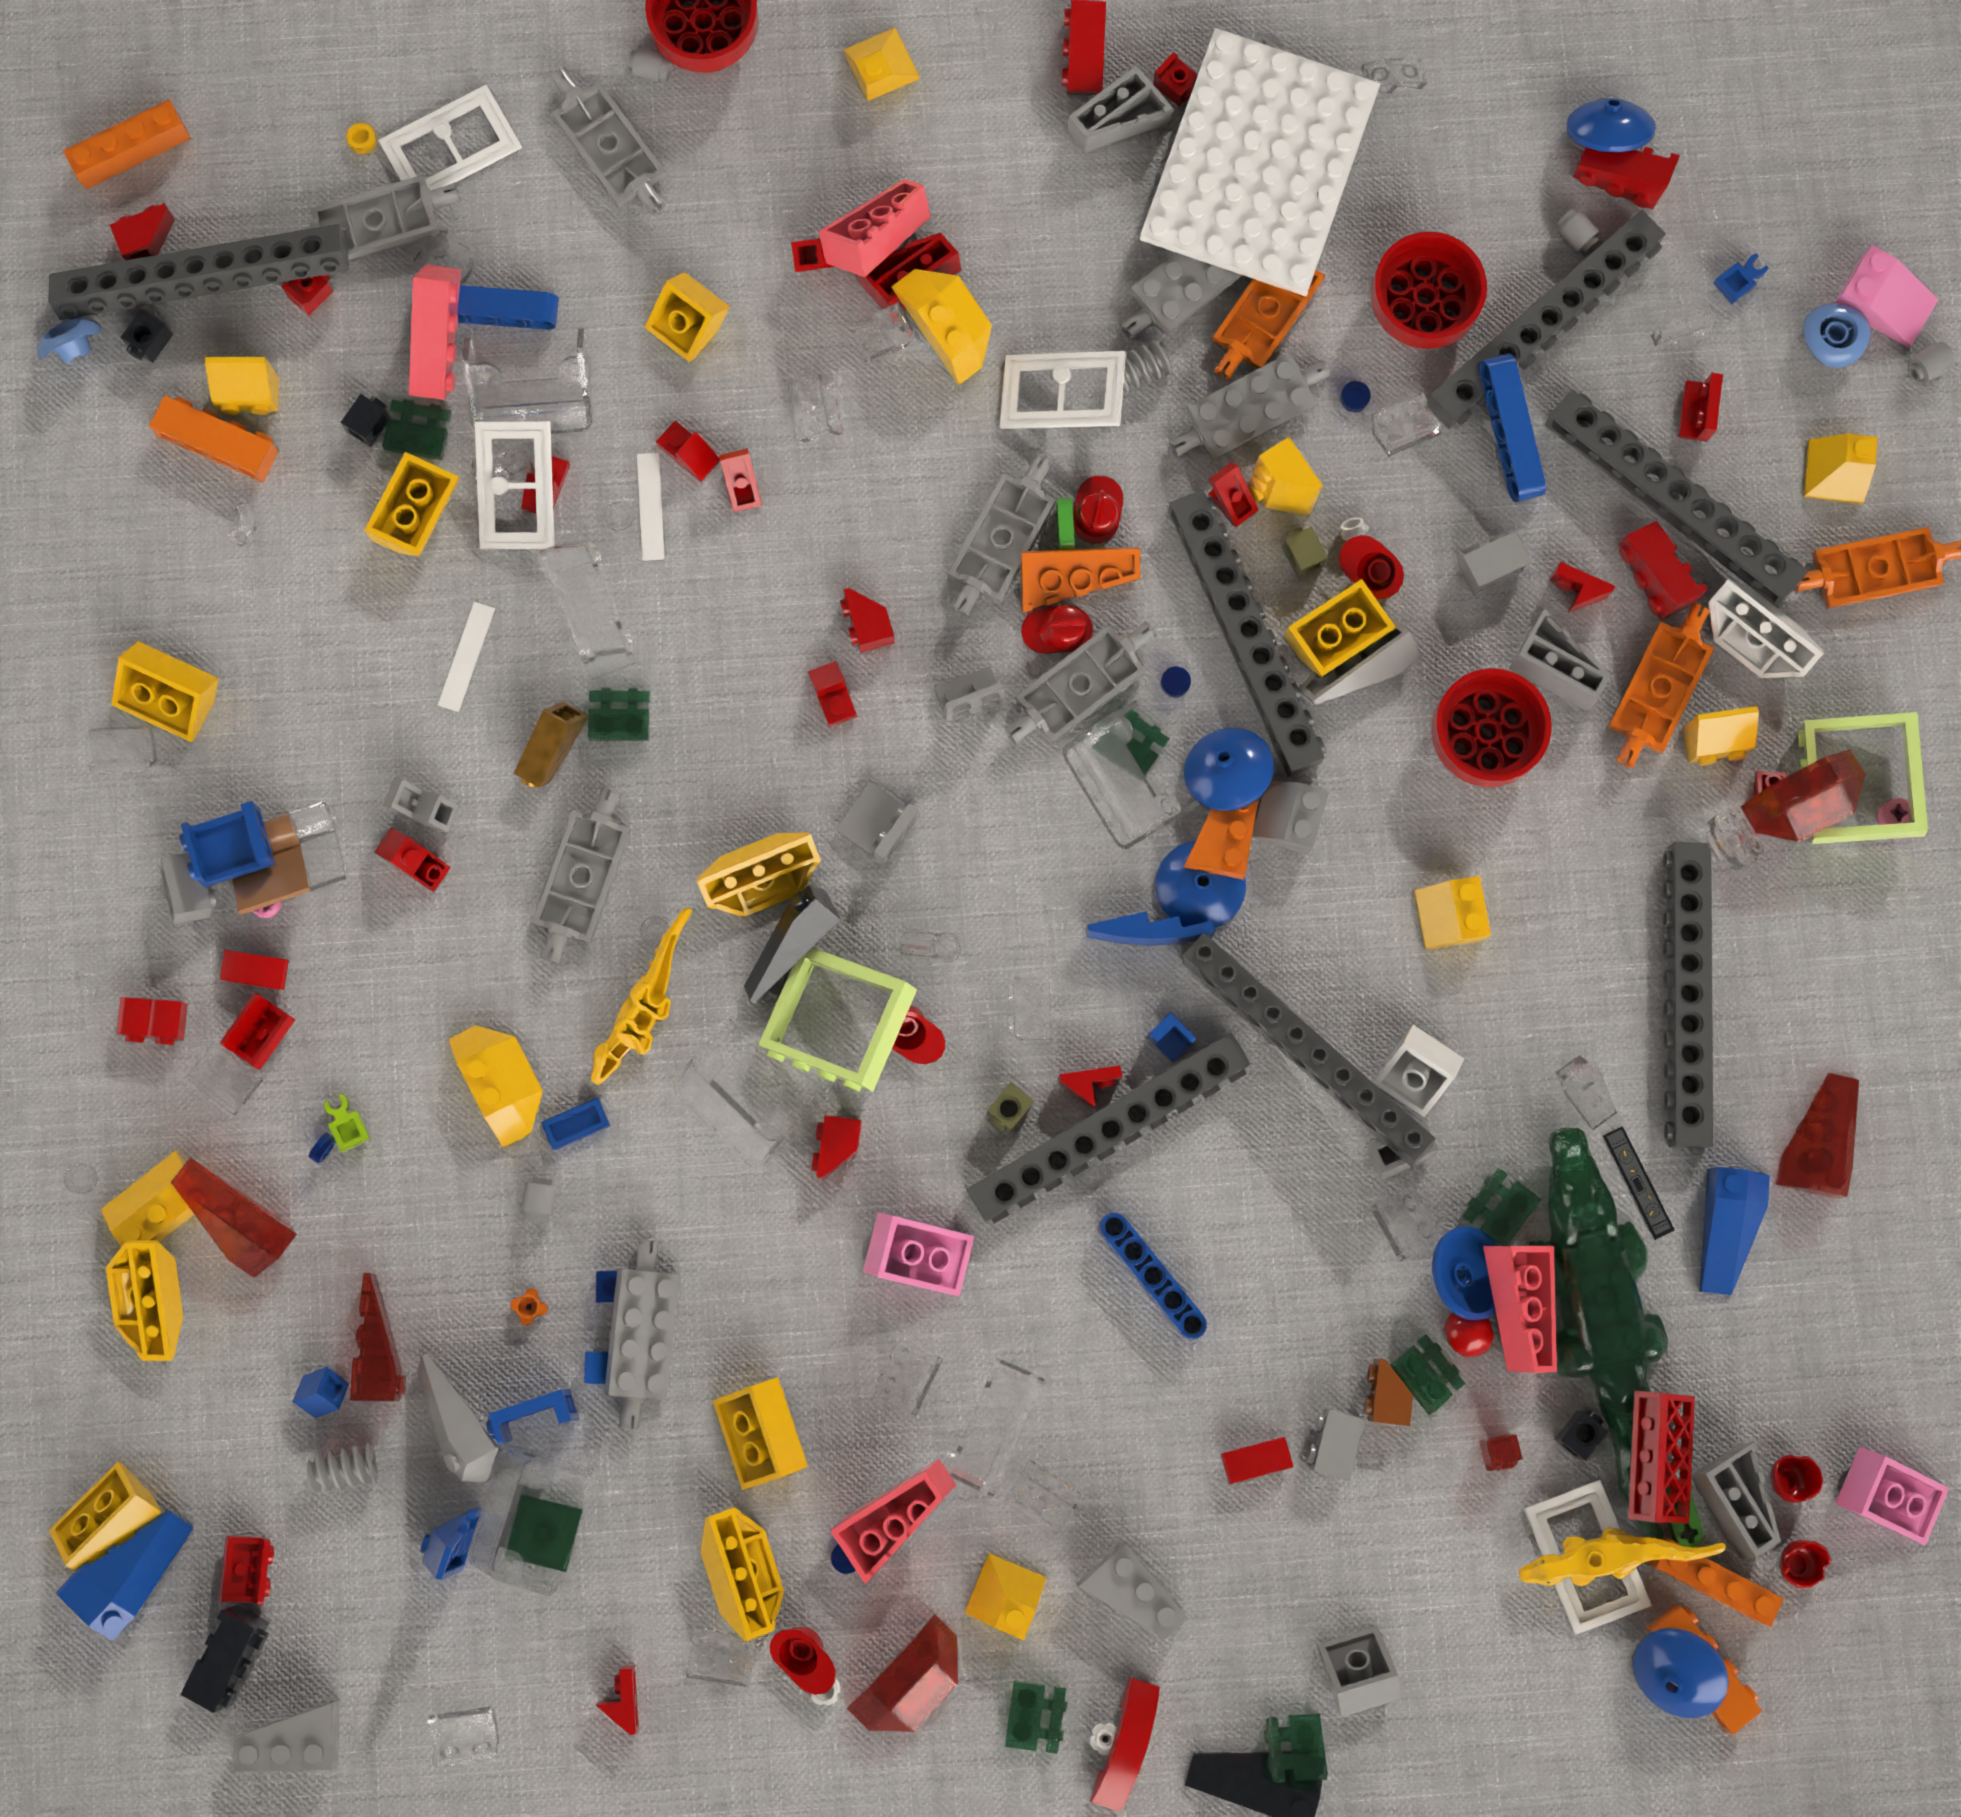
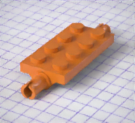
M1315 270L1307 296L1252 279L1212 338L1213 342L1227 350L1222 360L1214 368V372L1221 376L1225 370L1223 379L1230 380L1242 361L1255 369L1266 365L1320 287L1326 275Z
M1929 527L1818 549L1811 553L1816 570L1808 571L1794 591L1797 593L1820 587L1826 609L1938 587L1944 584L1941 571L1945 561L1961 558V540L1945 544L1936 542L1931 536Z
M1692 604L1683 625L1679 627H1671L1661 621L1658 623L1607 726L1626 736L1627 739L1616 761L1620 764L1626 761L1624 766L1628 768H1634L1643 746L1660 754L1664 752L1714 650L1713 647L1705 644L1700 638L1701 634L1699 632L1710 613V610L1706 607L1699 612L1702 606L1700 604Z

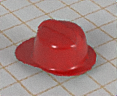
M1093 476L1086 479L1080 485L1073 511V523L1076 534L1083 541L1091 544H1101L1110 540L1115 535L1123 507V492L1120 485L1114 479L1107 476Z
M1359 535L1352 537L1344 543L1340 550L1339 562L1342 571L1352 582L1356 583L1362 579L1374 597L1381 600L1390 598L1399 591L1404 580L1403 566L1398 558L1380 541L1371 536Z
M1068 605L1044 607L1034 610L1026 616L1021 629L1023 641L1029 649L1043 654L1073 652L1091 639L1093 632L1091 619L1085 611Z
M910 1005L892 1049L914 1063L929 1064L942 1057L946 1049V1040L942 1031L936 1025L927 1020L918 1008Z
M793 1627L792 1629L781 1630L774 1635L770 1642L771 1657L797 1686L805 1692L814 1695L824 1694L832 1688L836 1679L834 1663L823 1650L824 1645L821 1637L815 1631L806 1627Z

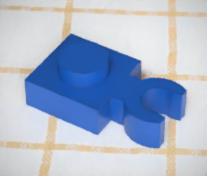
M1758 254L1750 256L1744 268L1737 262L1713 282L1731 305L1752 290L1757 284L1754 279L1763 277L1769 269L1767 265L1762 269L1754 268L1753 263L1759 257Z

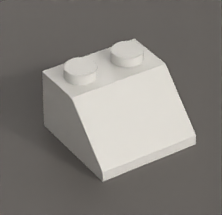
M1412 1025L1373 1083L1425 1117L1456 1078L1464 1058L1415 1025Z

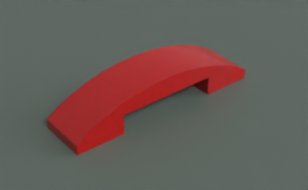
M1129 1677L1120 1708L1123 1709L1104 1771L1099 1770L1090 1799L1091 1803L1121 1812L1138 1777L1148 1748L1158 1706L1159 1686Z

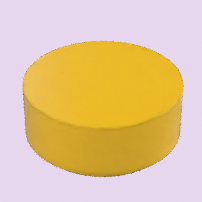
M356 123L348 129L346 140L353 152L364 155L375 149L377 136L370 125Z

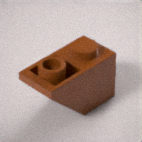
M1374 1359V1364H1369L1367 1382L1372 1383L1371 1395H1366L1364 1414L1368 1415V1421L1410 1426L1413 1394L1385 1359Z

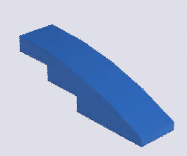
M1147 911L1088 924L1085 931L1087 938L1118 944L1145 946L1192 943L1203 933L1210 939H1212L1215 933L1212 921L1182 927L1180 918L1177 916L1149 923Z

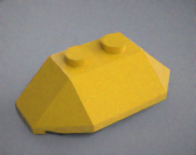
M914 269L891 286L958 385L983 367L992 324L959 276Z
M810 832L776 833L720 856L696 878V881L708 908L719 909L746 917L792 898L799 891H803L821 859Z
M475 1025L448 1039L456 1063L485 1120L502 1147L505 1148L532 1134L543 1089L517 1038Z
M127 1240L106 1266L114 1327L126 1342L137 1351L136 1354L142 1361H172L175 1356L184 1317L176 1259L157 1240Z
M735 1507L706 1517L700 1553L720 1615L744 1642L774 1631L775 1620L780 1610L784 1588L765 1530L750 1518L741 1514V1511Z

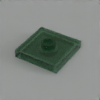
M521 1494L505 1557L567 1572L583 1509Z

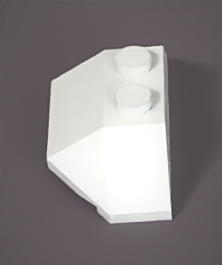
M1730 578L1726 580L1708 602L1714 642L1760 678L1804 677L1824 654L1823 650L1801 626L1756 591Z

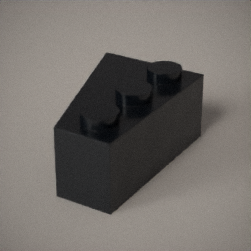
M234 1605L220 1611L217 1619L221 1623L215 1634L208 1636L205 1642L207 1648L201 1659L196 1661L180 1694L212 1713L221 1710L223 1707L228 1708L237 1692L233 1689L239 1678H245L253 1664L249 1660L255 1649L260 1650L269 1635L266 1629L270 1622L239 1605Z

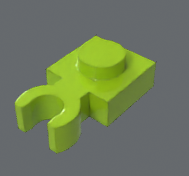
M344 1094L338 1095L341 1100V1107L334 1110L329 1101L324 1102V1109L336 1119L329 1123L328 1126L340 1151L344 1153L370 1140L371 1137L359 1111L355 1110L349 1113V1099Z

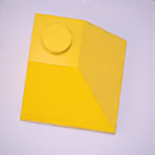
M895 27L843 49V53L867 101L920 79Z
M1847 433L1810 439L1807 447L1804 497L1863 504L1876 466L1878 437Z
M988 1553L964 1613L997 1630L1024 1640L1036 1612L1047 1577Z

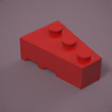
M1071 0L1070 7L1064 10V26H1069L1068 38H1063V56L1068 57L1067 68H1062L1061 86H1067V94L1097 95L1103 91L1106 1Z
M1585 147L1573 178L1578 179L1583 185L1603 189L1613 197H1623L1633 201L1640 208H1650L1653 210L1669 185L1680 155L1671 153L1670 158L1654 155V149L1644 147L1643 152L1636 150L1604 152Z
M940 232L906 244V248L892 252L866 277L856 274V278L886 315L893 320L906 311V308L891 286L912 270L918 269L956 275L962 269L959 252Z
M1657 520L1626 535L1618 544L1622 560L1627 564L1629 563L1634 572L1633 578L1636 585L1644 590L1648 597L1650 610L1653 614L1658 615L1661 621L1692 606L1708 590L1704 583L1697 585L1689 574L1692 571L1689 563L1682 564L1676 557L1674 551L1677 550V547Z

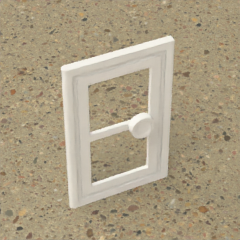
M487 85L378 140L400 181L417 177L401 149L402 146L433 130L437 138L445 140L457 163L425 179L430 190L456 183L522 148ZM480 106L500 141L462 160L450 138L452 129L448 122Z
M1103 351L1006 355L1000 429L1120 426L1126 352ZM1107 368L1104 409L1064 411L1066 383L1071 378L1070 369ZM1053 370V378L1059 383L1057 411L1017 412L1021 371Z
M475 422L480 549H555L550 422ZM534 438L535 483L507 482L503 477H493L492 439ZM508 489H536L537 532H496L494 494L502 495Z
M1600 1479L1524 1508L1542 1555H1560L1547 1519L1587 1503H1591L1602 1532L1608 1527L1620 1529ZM1637 1568L1622 1579L1628 1595L1586 1611L1583 1610L1570 1577L1564 1578L1555 1585L1575 1635L1652 1606Z

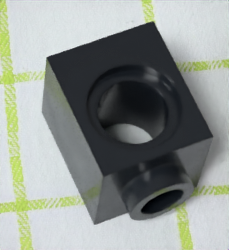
M140 309L120 338L127 345L126 351L140 361L144 357L153 363L173 334L166 324ZM151 334L148 341L140 343V339L144 335Z
M360 394L340 423L348 434L372 447L391 418L385 410L387 406L374 396L368 399Z
M1577 1410L1554 1440L1578 1460L1586 1461L1609 1431L1602 1426L1604 1421L1591 1410H1588L1587 1413ZM1582 1424H1585L1589 1429V1437L1584 1442H1581L1577 1437V1429Z

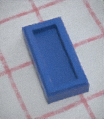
M598 1097L541 1122L553 1151L611 1126Z

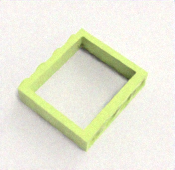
M1917 712L1804 720L1802 730H1797L1798 748H1804L1805 759H1800L1801 777H1806L1807 788H1802L1803 806H1809V818L1804 819L1806 836L1811 835L1812 844L1925 837L1928 832ZM1902 726L1911 823L1823 829L1815 732Z
M812 947L792 967L758 1045L768 1051L766 1056L783 1063L786 1058L793 1061V1067L809 1073L810 1068L819 1071L817 1076L834 1083L836 1078L845 1081L843 1086L853 1091L860 1092V1089L864 1088L873 1092L917 989L906 981ZM814 966L891 993L857 1073L781 1044Z

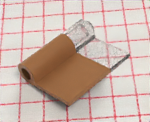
M324 801L264 822L276 865L232 879L237 909L240 915L347 879L335 823L339 822V818L333 805L328 806Z

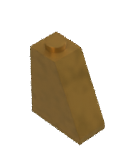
M565 702L543 710L513 774L521 777V782L532 788H541L549 784L589 716Z

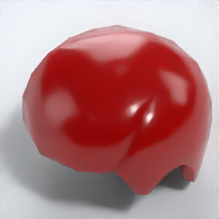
M1452 1312L1444 1324V1331L1449 1346L1463 1357H1478L1487 1352L1492 1345L1493 1329L1488 1318L1467 1320Z
M1786 1455L1776 1460L1771 1467L1770 1480L1772 1489L1784 1501L1792 1503L1805 1502L1820 1493L1823 1484L1822 1472L1820 1467L1809 1456Z
M1799 1539L1790 1542L1784 1548L1780 1557L1779 1568L1785 1581L1797 1588H1811L1819 1583V1581L1825 1580L1824 1572L1826 1567L1831 1565V1558L1827 1549L1818 1542Z

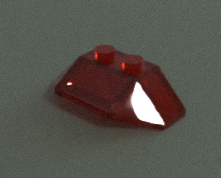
M1850 749L1826 756L1777 781L1744 803L1740 808L1756 834L1799 843L1855 813L1866 775Z
M934 1614L847 1706V1709L869 1731L914 1732L958 1685L957 1635Z

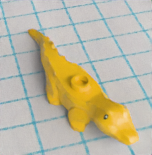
M684 908L662 936L659 947L655 949V958L649 963L650 968L648 972L630 990L629 996L616 1016L610 1036L595 1048L592 1056L594 1065L590 1080L596 1085L603 1083L619 1067L622 1057L629 1049L636 1050L641 1055L648 1052L653 1036L650 1034L656 1020H664L668 1017L671 1000L665 994L670 977L673 952L679 934L692 913L691 908Z
M1608 1527L1603 1531L1600 1538L1585 1540L1578 1536L1567 1537L1562 1544L1564 1548L1563 1554L1540 1556L1533 1562L1521 1567L1518 1574L1520 1580L1525 1583L1552 1586L1558 1584L1566 1577H1571V1581L1575 1585L1585 1586L1593 1581L1595 1577L1610 1574L1615 1578L1623 1579L1641 1563L1651 1560L1689 1561L1722 1553L1726 1545L1724 1543H1717L1705 1547H1685L1657 1538L1635 1537L1624 1530Z

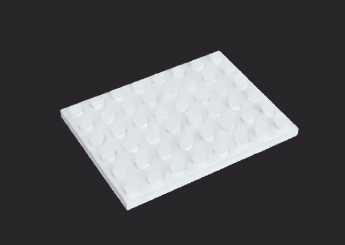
M1215 28L1139 240L1307 296L1380 83Z

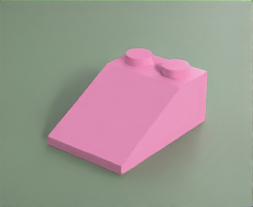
M1871 245L1859 259L1834 303L1845 304L1858 309L1865 315L1870 327L1910 348L1936 305L1938 298L1898 259Z
M878 1212L863 1273L960 1296L974 1236Z
M1859 1446L1835 1504L1922 1545H1926L1949 1488L1882 1454Z

